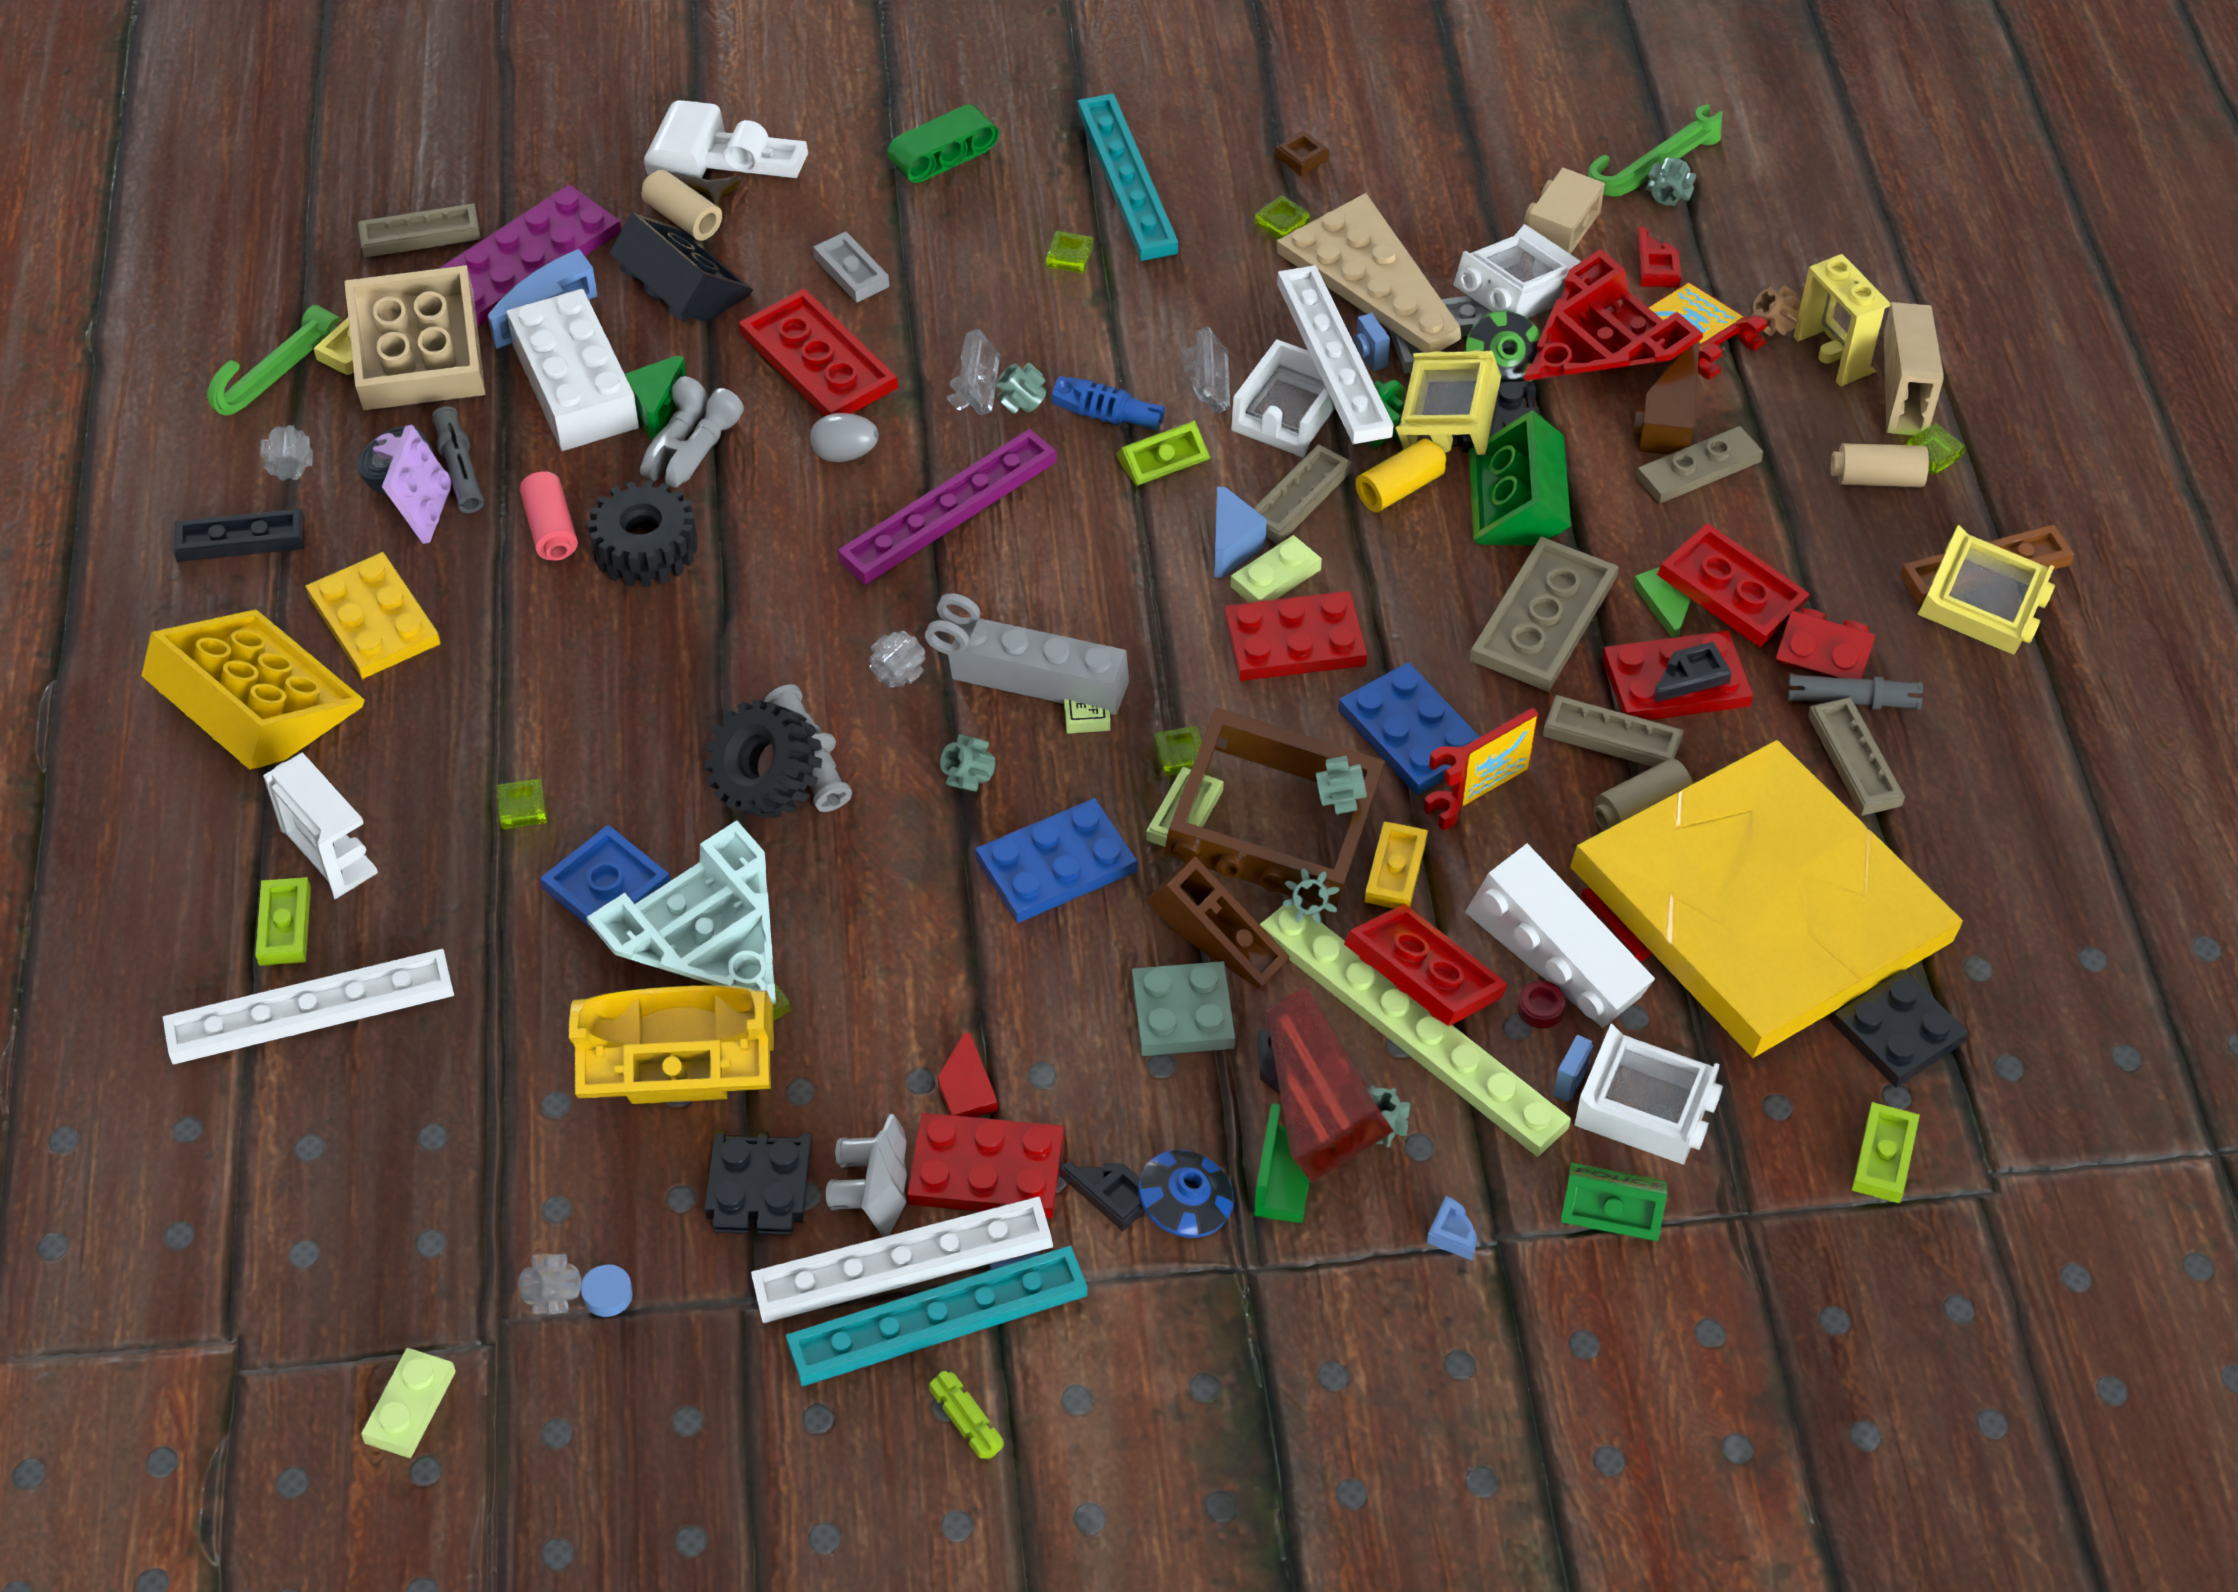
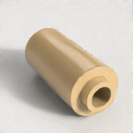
M658 170L648 175L644 180L641 194L643 201L699 241L706 240L718 230L722 221L721 209L666 170Z
M1842 443L1839 451H1833L1831 475L1838 476L1840 485L1924 487L1927 481L1929 456L1926 446Z

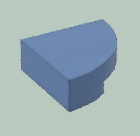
M1445 1196L1429 1230L1427 1243L1472 1261L1477 1243L1476 1231L1463 1206L1452 1198Z

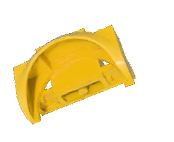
M713 985L674 986L614 992L572 1001L569 1018V1039L575 1046V1095L578 1098L627 1096L632 1104L723 1100L727 1099V1091L771 1089L770 1051L774 1050L773 1003L767 990L756 991L744 987Z

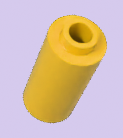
M1421 439L1362 473L1356 478L1355 482L1361 501L1369 510L1380 512L1443 475L1446 468L1445 452L1439 444L1429 439Z

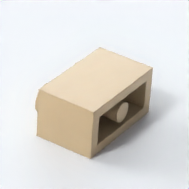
M1562 168L1553 181L1548 180L1539 201L1530 204L1524 217V224L1571 254L1601 211L1605 183Z

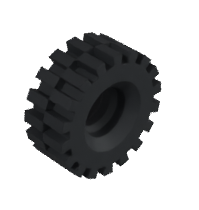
M634 481L626 483V490L621 491L618 486L611 489V497L609 499L602 495L597 500L598 508L592 507L589 513L591 520H588L594 560L597 561L598 568L602 573L608 571L609 578L615 582L620 577H623L624 585L633 586L635 580H641L642 587L651 586L650 580L658 578L660 584L668 582L669 573L672 572L678 577L684 572L683 564L691 565L694 560L693 553H697L698 548L697 533L692 505L688 499L684 501L682 492L676 489L671 494L670 485L661 483L659 488H654L653 481H644V487H636ZM649 526L657 528L643 535L629 533L638 527Z
M752 700V704L746 702L738 704L739 713L729 710L724 714L723 718L727 723L724 726L716 724L712 732L718 735L715 743L710 741L707 743L706 751L712 752V759L704 760L705 770L713 772V775L706 778L708 785L718 789L714 795L718 800L726 802L725 805L730 808L762 818H766V816L771 818L782 817L781 811L791 813L797 809L794 803L795 800L801 802L807 800L810 796L805 791L807 785L816 786L818 777L812 776L814 768H821L822 758L816 757L815 751L821 750L822 747L820 740L811 736L817 733L812 724L806 723L807 718L802 714L774 703ZM772 744L774 750L773 762L769 770L760 777L758 772L760 755L768 745Z

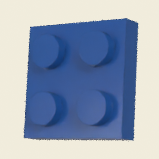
M609 825L600 830L540 878L542 889L592 930L593 928L587 922V917L623 893H626L632 902L636 904L671 881L670 874Z

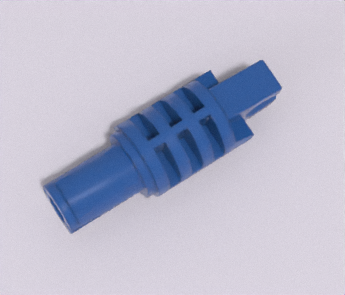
M1059 376L1052 391L1053 404L1086 417L1088 415L1092 419L1097 420L1099 418L1100 421L1107 423L1110 421L1111 424L1117 426L1127 422L1159 431L1165 414V406L1132 398L1131 394L1126 390L1121 389L1119 391L1116 387L1112 386L1108 388L1105 384L1101 383L1097 385L1094 381Z

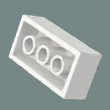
M584 289L506 311L513 347L561 451L639 428L634 393Z

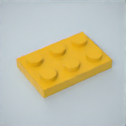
M384 552L305 586L309 599L362 679L441 644L438 632Z

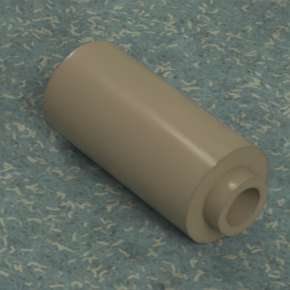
M1670 758L1596 796L1595 807L1593 808V816L1597 825L1605 831L1673 794L1679 793L1693 784L1690 774L1681 762Z

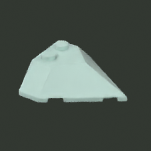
M737 820L700 844V862L644 899L634 904L626 893H623L587 917L588 924L615 955L715 986H736L756 991L767 990L772 1003L776 1004L765 852Z

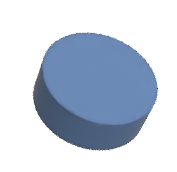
M601 1265L595 1267L585 1275L581 1283L583 1302L586 1308L597 1316L610 1317L624 1311L632 1300L633 1290L630 1278L625 1270L618 1266Z

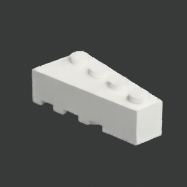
M1528 843L1488 873L1465 911L1468 916L1542 978L1558 986L1567 999L1602 1028L1640 999L1655 979Z

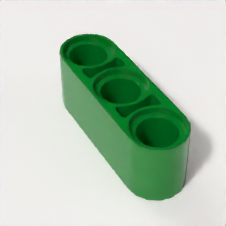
M967 104L897 136L887 149V157L912 183H920L989 151L999 138V129L975 105Z

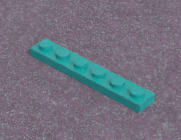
M1114 93L1078 100L1079 116L1140 260L1144 261L1178 254V240Z
M1070 1245L787 1334L786 1341L801 1387L1086 1297L1087 1284Z

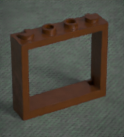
M1215 707L1170 824L1164 855L1182 860L1184 863H1187L1196 856L1207 869L1219 872L1225 877L1238 878L1260 885L1266 890L1282 892L1293 896L1294 890L1288 888L1285 883L1286 881H1293L1298 885L1302 882V869L1306 868L1310 879L1316 880L1320 873L1326 871L1327 877L1323 883L1327 889L1339 887L1340 890L1335 894L1329 895L1328 902L1337 908L1379 784L1385 760ZM1215 750L1317 782V772L1327 771V759L1347 756L1349 766L1361 764L1367 797L1357 801V811L1353 812L1335 868H1327L1188 823ZM1313 884L1309 889L1303 887L1300 889L1299 894L1308 903L1323 904L1324 899L1318 895L1321 887L1317 884Z

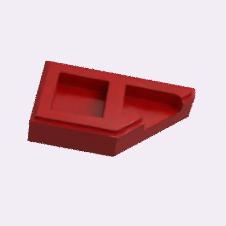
M1638 227L1636 241L1640 287L1679 288L1681 282L1679 250L1667 242L1661 244L1649 236V230L1645 227Z
M965 1033L938 1075V1087L949 1115L975 1118L998 1111V1101L971 1033Z

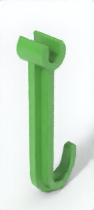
M1710 104L1702 105L1696 109L1695 121L1615 176L1600 174L1609 166V156L1602 155L1589 166L1588 177L1605 183L1603 192L1605 196L1614 197L1626 194L1650 179L1648 174L1654 163L1663 166L1666 157L1679 159L1699 144L1713 145L1718 143L1721 139L1723 112L1719 111L1710 117Z
M319 305L309 307L303 316L302 327L224 393L228 381L240 368L239 363L233 360L228 361L215 374L207 390V399L212 410L226 416L232 415L246 407L338 327L336 324L341 321V318Z

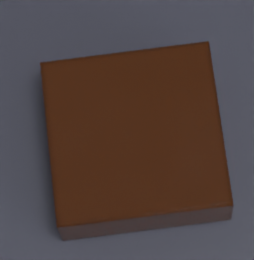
M1303 130L1276 146L1275 157L1302 176L1329 160V149Z

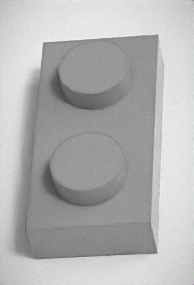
M847 232L841 233L813 247L814 259L856 303L889 288V275Z

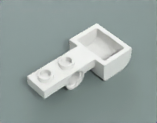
M676 101L670 105L644 157L647 175L661 169L702 179L706 169L711 168L797 178L808 155L806 141L768 137L766 130L760 124L753 121H741L737 124L733 133H725L721 111L717 105Z

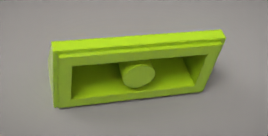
M1195 421L1124 446L1116 453L1118 461L1136 487L1210 459Z

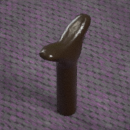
M668 171L699 194L705 195L719 208L722 206V197L733 192L741 183L739 176L705 180Z

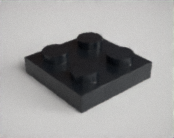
M1904 969L1835 1012L1832 1024L1895 1088L1964 1044L1969 1033Z

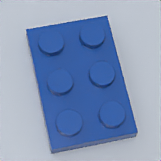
M1409 662L1339 699L1338 711L1416 795L1443 782L1445 770L1451 767L1449 765H1441L1437 769L1432 770L1429 766L1432 751L1443 746L1464 747L1480 738Z
M1095 798L975 848L977 862L1016 923L1137 872V859Z

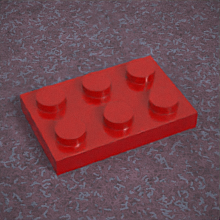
M1708 523L1661 563L1657 576L1759 647L1788 622L1791 610L1798 612L1805 606L1810 596V593Z
M1350 591L1225 605L1224 618L1239 681L1361 667L1367 664V651Z
M1729 630L1607 646L1603 649L1602 660L1621 713L1646 720H1656L1751 707L1753 693ZM1714 641L1732 672L1730 683L1655 702L1653 698L1655 687L1660 682L1673 652Z
M1406 904L1351 929L1344 943L1346 947L1359 956L1361 961L1376 969L1391 981L1399 991L1410 996L1424 1007L1433 1018L1443 1022L1448 1027L1501 999L1508 986V983Z
M921 1113L907 1193L908 1205L982 1212L1040 1196L1045 1217L1053 1219L1064 1141V1126Z

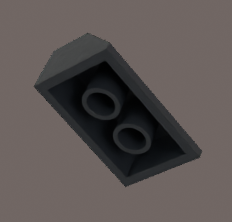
M635 213L631 214L609 252L622 263L619 268L625 274L645 283L644 291L668 303L667 310L683 321H687L690 317L706 322L746 299L754 290L683 229Z

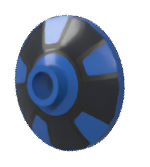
M1172 1150L1161 1153L1149 1161L1139 1179L1138 1193L1144 1211L1156 1225L1171 1234L1186 1238L1208 1236L1219 1230L1231 1214L1234 1201L1231 1184L1222 1169L1212 1160L1201 1154L1187 1150ZM1185 1183L1193 1185L1196 1189L1189 1188Z

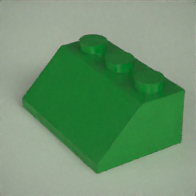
M1531 410L1491 435L1488 439L1485 455H1477L1474 446L1469 449L1473 538L1479 545L1536 546L1540 537L1551 539L1571 527L1564 435L1536 412Z

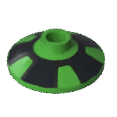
M1498 311L1488 314L1473 326L1466 340L1465 352L1474 350L1493 351L1501 375L1500 382L1525 381L1524 374L1528 365L1533 363L1537 354V344L1541 334L1537 327L1523 315L1510 311ZM1503 342L1513 344L1515 348L1513 355H1507L1503 352Z

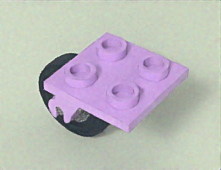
M413 425L396 427L380 434L365 447L358 460V470L371 489L379 493H387L423 544L430 543L450 492L452 481L449 474L433 455L432 447L422 432Z

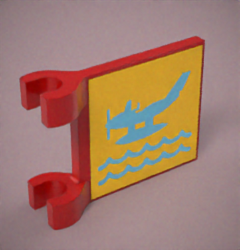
M1690 282L1648 306L1649 309L1663 320L1677 311L1703 333V339L1699 341L1698 373L1705 379L1710 380L1721 373V367L1713 363V361L1722 356V350L1718 345L1737 334L1743 345L1752 351L1766 344V339L1758 334L1767 328L1768 322L1759 315L1745 317Z
M1534 708L1527 710L1464 747L1443 746L1432 751L1429 760V766L1432 770L1437 769L1441 765L1451 766L1445 770L1444 782L1448 786L1453 785L1452 792L1435 791L1427 795L1424 801L1423 810L1427 814L1436 809L1445 810V812L1439 814L1438 826L1442 830L1449 829L1456 824L1462 807L1530 768L1538 712Z

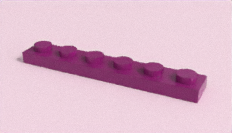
M1026 430L837 550L838 561L864 585L868 584L1057 462L1056 450L1032 430Z

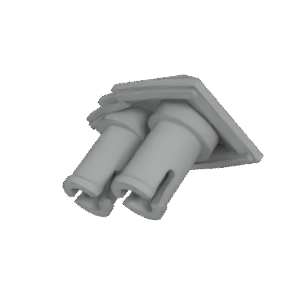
M889 1114L883 1130L876 1137L839 1138L835 1149L837 1164L840 1165L841 1169L868 1167L866 1179H831L826 1187V1201L828 1207H831L830 1210L862 1208L883 1237L890 1235L906 1204L904 1192L907 1177L904 1162L906 1137L903 1127L894 1114Z

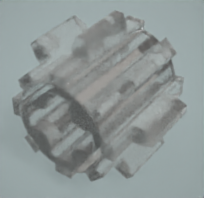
M291 425L282 428L280 426L275 427L269 433L268 440H261L260 456L264 458L263 468L265 470L268 469V473L271 476L276 475L279 477V480L298 479L305 472L306 466H312L313 449L309 448L310 437L305 436L302 430L298 431Z
M901 631L900 633L893 632L889 637L884 634L871 647L874 654L869 659L871 662L869 668L881 683L887 684L890 688L895 686L901 687L905 682L911 684L924 671L920 665L926 659L923 656L926 652L917 642L918 640L914 636L908 635L906 631Z

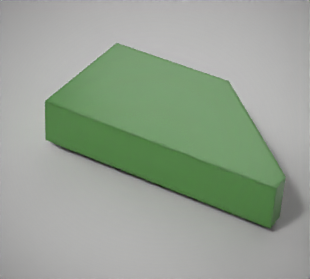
M1660 567L1636 575L1633 587L1671 638L1679 637L1691 599L1657 576Z

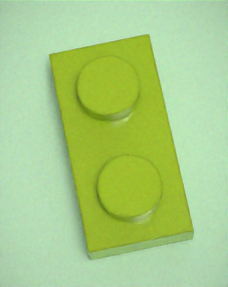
M307 877L261 881L255 954L259 966L306 962L311 893Z
M1872 1102L1851 1191L1900 1203L1904 1193L1920 1114Z

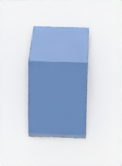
M1217 487L1214 577L1221 578L1265 548L1267 525L1265 517L1226 487Z

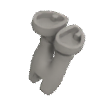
M686 376L680 377L674 383L671 390L672 399L678 411L673 414L669 423L652 440L640 466V474L653 481L661 476L667 466L665 481L666 484L677 488L680 484L687 482L691 478L705 455L717 443L721 431L736 424L744 411L741 400L733 392L725 388H718L708 399L703 386L695 379Z

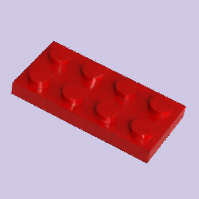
M805 288L739 322L740 334L824 417L835 413L852 414L898 389L897 376Z

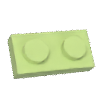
M1292 535L1231 575L1230 587L1249 603L1276 600L1320 571L1322 558Z
M406 1348L361 1433L364 1443L411 1458L456 1372L453 1362Z

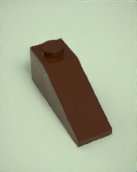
M1700 342L1682 352L1646 393L1644 410L1636 409L1633 434H1640L1639 451L1670 455L1690 446L1694 429Z
M1196 856L1174 871L1146 900L1179 936L1216 961H1224L1225 967L1258 989L1290 957Z

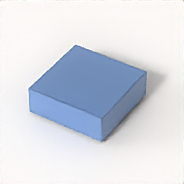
M1579 1035L1575 1037L1558 1069L1553 1096L1566 1102L1573 1099L1589 1069L1593 1050L1591 1040Z

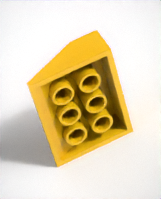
M256 609L151 632L141 675L249 770L287 760L361 709L365 701Z

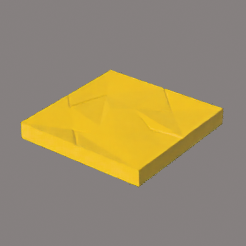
M1778 740L1577 845L1570 866L1752 1058L1875 988L1901 970H1906L1952 943L1963 922L1944 901L1871 830H1868Z

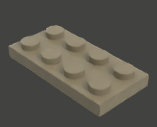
M1540 537L1472 647L1470 661L1549 692L1615 582L1619 566Z

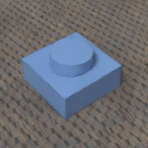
M1373 313L1359 316L1357 319L1356 335L1353 336V343L1360 357L1365 359L1373 372L1386 368L1389 355V336Z

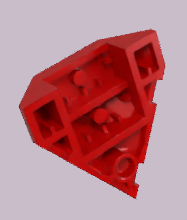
M1599 249L1569 269L1565 278L1564 291L1561 298L1556 299L1538 341L1537 354L1533 363L1528 365L1524 374V380L1528 381L1632 365H1652L1669 361L1703 339V333L1677 311L1666 319H1661L1628 291L1626 269L1602 249Z

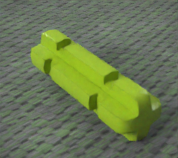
M947 1371L939 1373L930 1382L929 1391L938 1403L944 1402L943 1410L964 1439L970 1438L969 1445L975 1454L981 1459L985 1458L988 1460L993 1458L1004 1446L1002 1437L994 1427L989 1428L990 1421L968 1391L962 1392L963 1384L957 1376Z

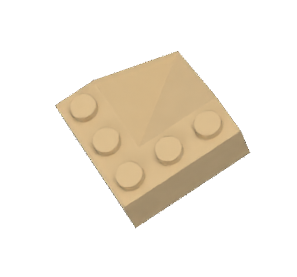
M467 265L345 281L355 387L363 411L485 395L474 294Z

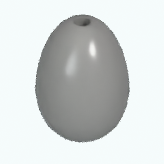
M835 413L819 419L812 427L810 435L811 445L815 454L829 462H846L861 457L876 445L879 438L878 429L873 422L862 416L848 413Z

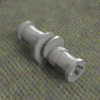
M789 684L778 687L770 692L764 701L802 714L807 718L806 723L812 724L816 729L817 733L811 737L821 742L822 749L815 751V756L822 758L821 768L813 769L812 776L818 777V781L815 787L809 786L815 795L813 802L820 812L836 810L846 804L852 796L850 786L846 782L841 781L836 771V764L831 754H829L835 748L836 740L832 734L821 733L820 727L815 724L811 715L806 712L801 703L803 696L798 686Z

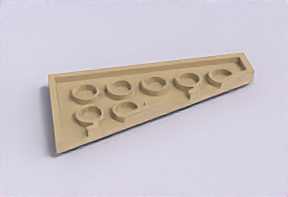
M1367 193L1277 240V253L1298 268L1316 265L1326 287L1366 314L1373 313L1379 323L1422 352L1441 351L1461 340L1460 325Z

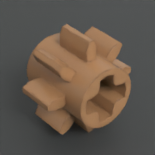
M1783 285L1779 291L1770 286L1759 293L1754 301V314L1751 316L1759 315L1768 322L1767 328L1762 331L1769 336H1772L1775 330L1784 336L1786 332L1793 330L1796 327V323L1799 322L1798 314L1801 301L1796 299L1797 293L1786 285Z

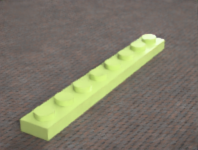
M1295 904L1281 906L1260 924L1290 956V961L1536 1157H1539L1569 1129L1571 1120L1569 1116L1453 1025L1448 1027L1443 1022L1433 1018L1424 1007L1407 994L1399 991L1391 981L1372 966L1361 961L1357 954L1344 945L1345 941L1323 923L1317 925L1313 920V915L1305 914L1301 921L1296 922L1295 918L1299 910Z

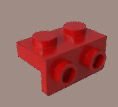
M1802 608L1801 613L1791 610L1776 656L1777 663L1825 677L1863 678L1876 634L1868 632V626L1850 620H1844L1843 625L1826 620V614L1809 608Z

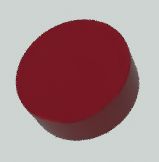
M1534 981L1527 984L1520 992L1517 1006L1518 1014L1526 1024L1532 1027L1550 1028L1558 1024L1563 1018L1566 999L1562 990L1555 984L1547 981Z

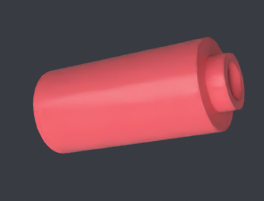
M551 472L533 473L521 482L519 490L536 552L541 558L546 560L558 561L565 559L576 550L578 541L561 481L557 475Z

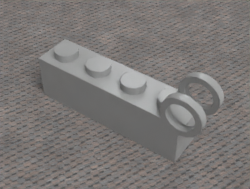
M945 594L940 598L937 605V613L944 621L937 620L931 622L925 632V639L937 651L948 654L952 679L1063 704L1064 699L1107 709L1110 714L1117 715L1129 684L1126 650L980 619L979 607L969 598L959 594ZM946 605L960 606L966 609L971 617H959L951 613ZM942 631L955 637L953 644L940 640L934 632Z

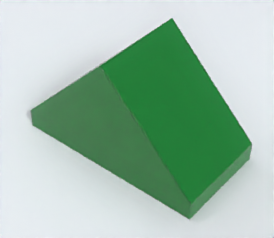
M676 355L625 374L634 393L638 420L650 440H653L668 424L676 409L671 390L674 383L680 377H687L684 357Z

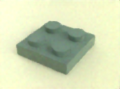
M1224 961L1132 969V985L1141 1056L1235 1049V1033Z

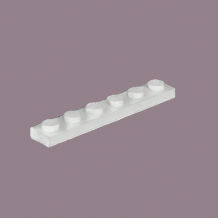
M1316 265L1278 271L1277 285L1352 444L1392 437L1394 425Z
M439 949L163 1016L168 1053L172 1064H177L454 996L444 950Z
M1039 1196L752 1271L751 1274L762 1321L767 1323L1052 1248L1053 1243Z

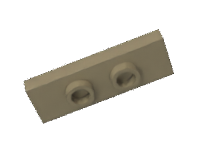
M475 204L358 222L364 258L481 239Z
M1738 426L1638 467L1636 478L1658 504H1661L1761 462L1763 450L1741 426Z
M1318 444L1253 508L1267 519L1266 538L1280 544L1351 473L1352 462Z
M1556 695L1544 726L1543 737L1654 767L1670 758H1676L1684 730Z
M1851 697L1810 706L1808 718L1860 815L1863 816L1901 807L1905 795Z

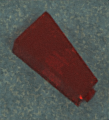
M1306 986L1298 992L1283 998L1280 1003L1267 1010L1266 1014L1290 1153L1294 1161L1312 1183L1393 1133L1394 1130L1323 1009Z

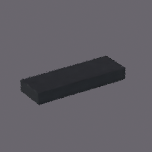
M302 508L175 521L174 554L177 562L304 549L305 518Z

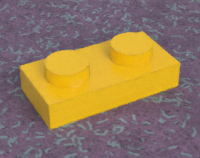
M1383 822L1365 892V903L1394 909L1403 904H1406L1408 907L1411 906L1427 842L1428 830Z

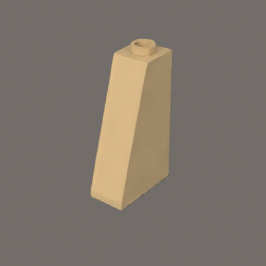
M1891 302L1884 328L1886 432L1928 437L1944 379L1932 306Z

